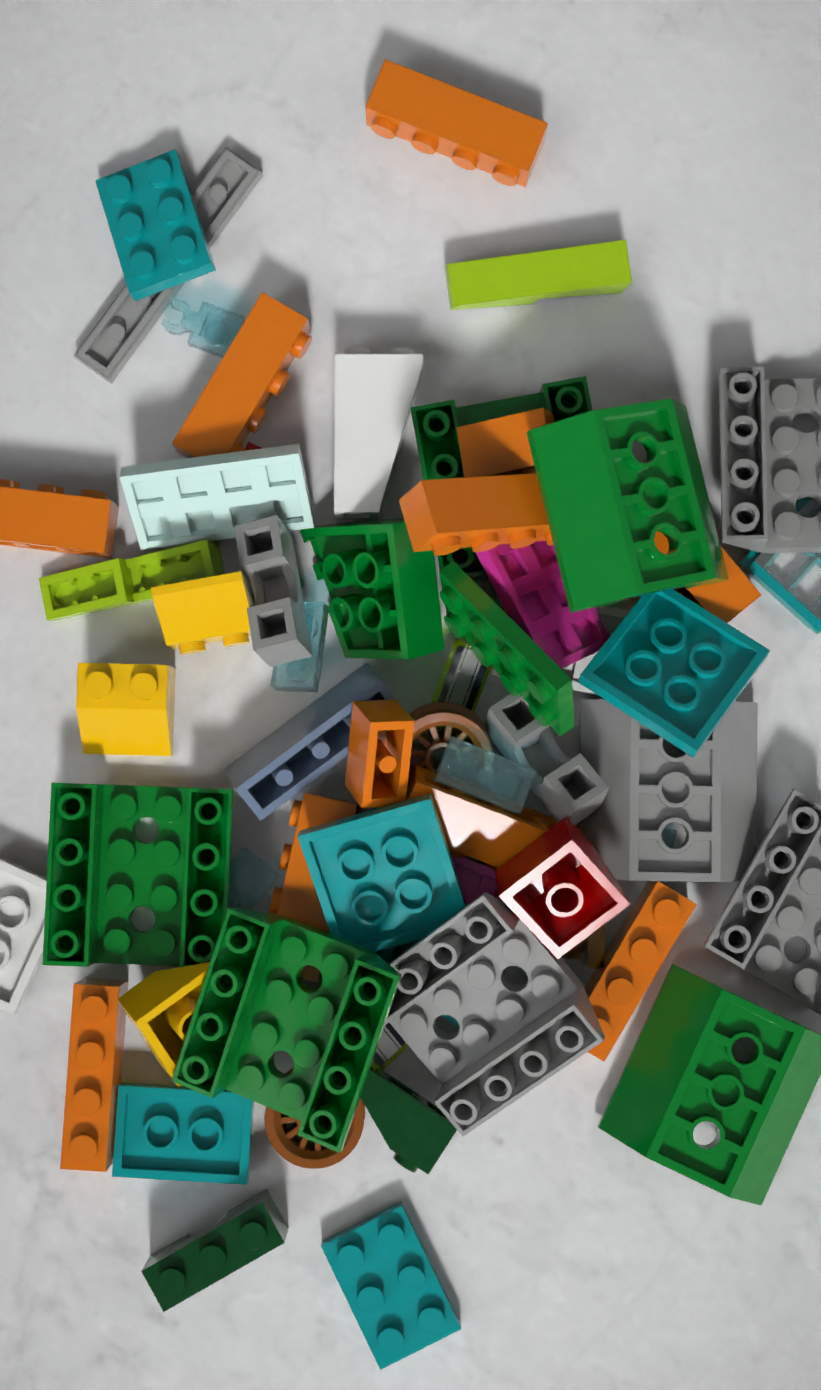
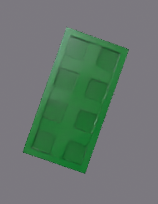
M454 561L439 571L442 585L440 597L445 605L447 614L444 616V621L451 633L457 638L463 636L472 645V651L479 662L485 667L491 665L500 674L504 687L510 694L515 697L520 695L529 704L530 712L543 727L550 725L560 737L573 728L575 725L572 679Z

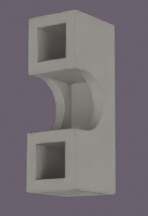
M277 515L234 526L240 567L245 571L250 580L256 606L247 608L253 650L270 667L313 656L292 534Z
M510 694L489 707L485 722L489 738L557 823L567 817L575 826L600 809L609 787L581 753L570 759L560 750L551 734L550 725L543 727L530 712L529 704L520 695L515 697Z

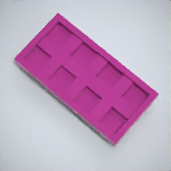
M536 541L529 546L512 549L510 544H501L487 551L476 552L507 615L561 669L597 653L610 637L595 608L570 613L554 545H547L546 541Z

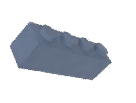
M367 663L224 768L235 790L260 821L348 756L353 701L396 700L383 680Z

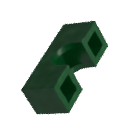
M265 1189L230 1209L221 1221L203 1233L192 1238L188 1233L150 1255L141 1272L160 1307L165 1312L284 1244L288 1226L269 1191Z

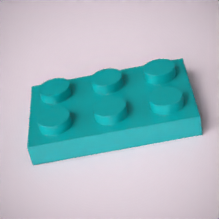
M175 149L95 180L127 288L135 301L216 271L181 158Z
M121 1082L118 1085L112 1177L247 1185L250 1173L254 1101L228 1090H224L216 1097L210 1098L185 1086Z
M402 1201L321 1242V1248L380 1370L461 1330L460 1320Z

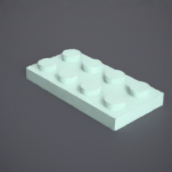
M299 444L121 467L120 480L141 550L184 545L205 539L215 541L236 538L234 526L274 515L279 517L289 531L314 528V514Z

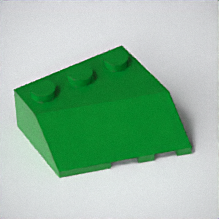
M404 518L354 521L320 525L300 530L304 543L311 542L317 559V563L312 565L317 580L324 579L331 602L327 609L345 658L409 660L445 650L433 551L413 552Z

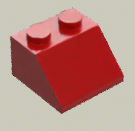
M567 817L563 818L495 871L499 897L557 959L631 905L630 900L596 849Z

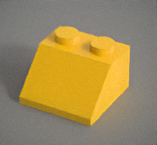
M241 571L150 587L166 645L173 650L179 649L180 655L206 651L205 644L223 641L224 647L250 643L249 636H251L247 608L254 606L250 582Z
M78 662L76 710L83 754L173 756L176 669L169 665Z
M210 962L156 971L117 998L157 1061L171 1078L173 1077Z

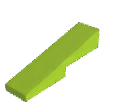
M626 240L450 263L445 266L450 310L534 305L538 299L621 294L632 283Z
M205 539L130 559L116 558L40 577L39 583L47 621H56L153 601L150 587L225 574L219 543Z

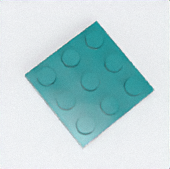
M669 589L641 596L580 674L578 683L694 758L764 663L770 650L677 591Z
M431 793L303 829L298 833L297 837L330 933L377 952L421 940L467 906Z

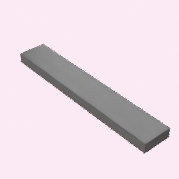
M227 147L224 148L192 192L209 249L262 178V173L259 169ZM185 282L138 301L131 297L127 284H125L73 356L112 384Z

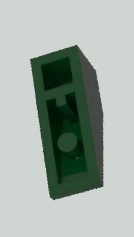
M372 1063L360 1098L388 1147L395 1152L394 1160L413 1173L419 1168L426 1174H429L457 1129L437 1105Z

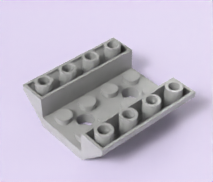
M764 367L719 368L722 543L760 553H821V378L765 379ZM800 414H810L817 420L818 428L813 432L804 433L795 427L793 420ZM806 497L816 500L820 505V513L813 518L801 516L796 510V502Z
M580 700L579 754L583 755L609 789L600 809L579 822L578 827H580L582 835L596 849L616 880L736 882L741 880L757 852L758 703L735 701L694 758L685 752L680 757L674 758L664 751V738L606 700ZM677 822L684 827L686 838L680 847L672 849L663 842L662 831L669 823Z
M792 789L703 946L821 1015V804ZM799 936L806 944V953L798 961H789L785 956L784 946L790 938Z
M486 892L389 963L402 976L385 1025L390 1023L442 1085L434 1103L462 1136L477 1128L605 1039V1035L580 979L561 957L557 959L505 902ZM509 966H518L526 972L528 981L523 984L512 983L505 976L504 969ZM441 1015L452 1016L457 1020L460 1029L456 1032L443 1030L438 1024L437 1017Z

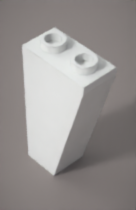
M348 348L344 350V354H335L334 514L336 520L380 519L410 419V407L414 405L423 375V354H414L413 349L392 348L388 350V354H371V351L366 348Z

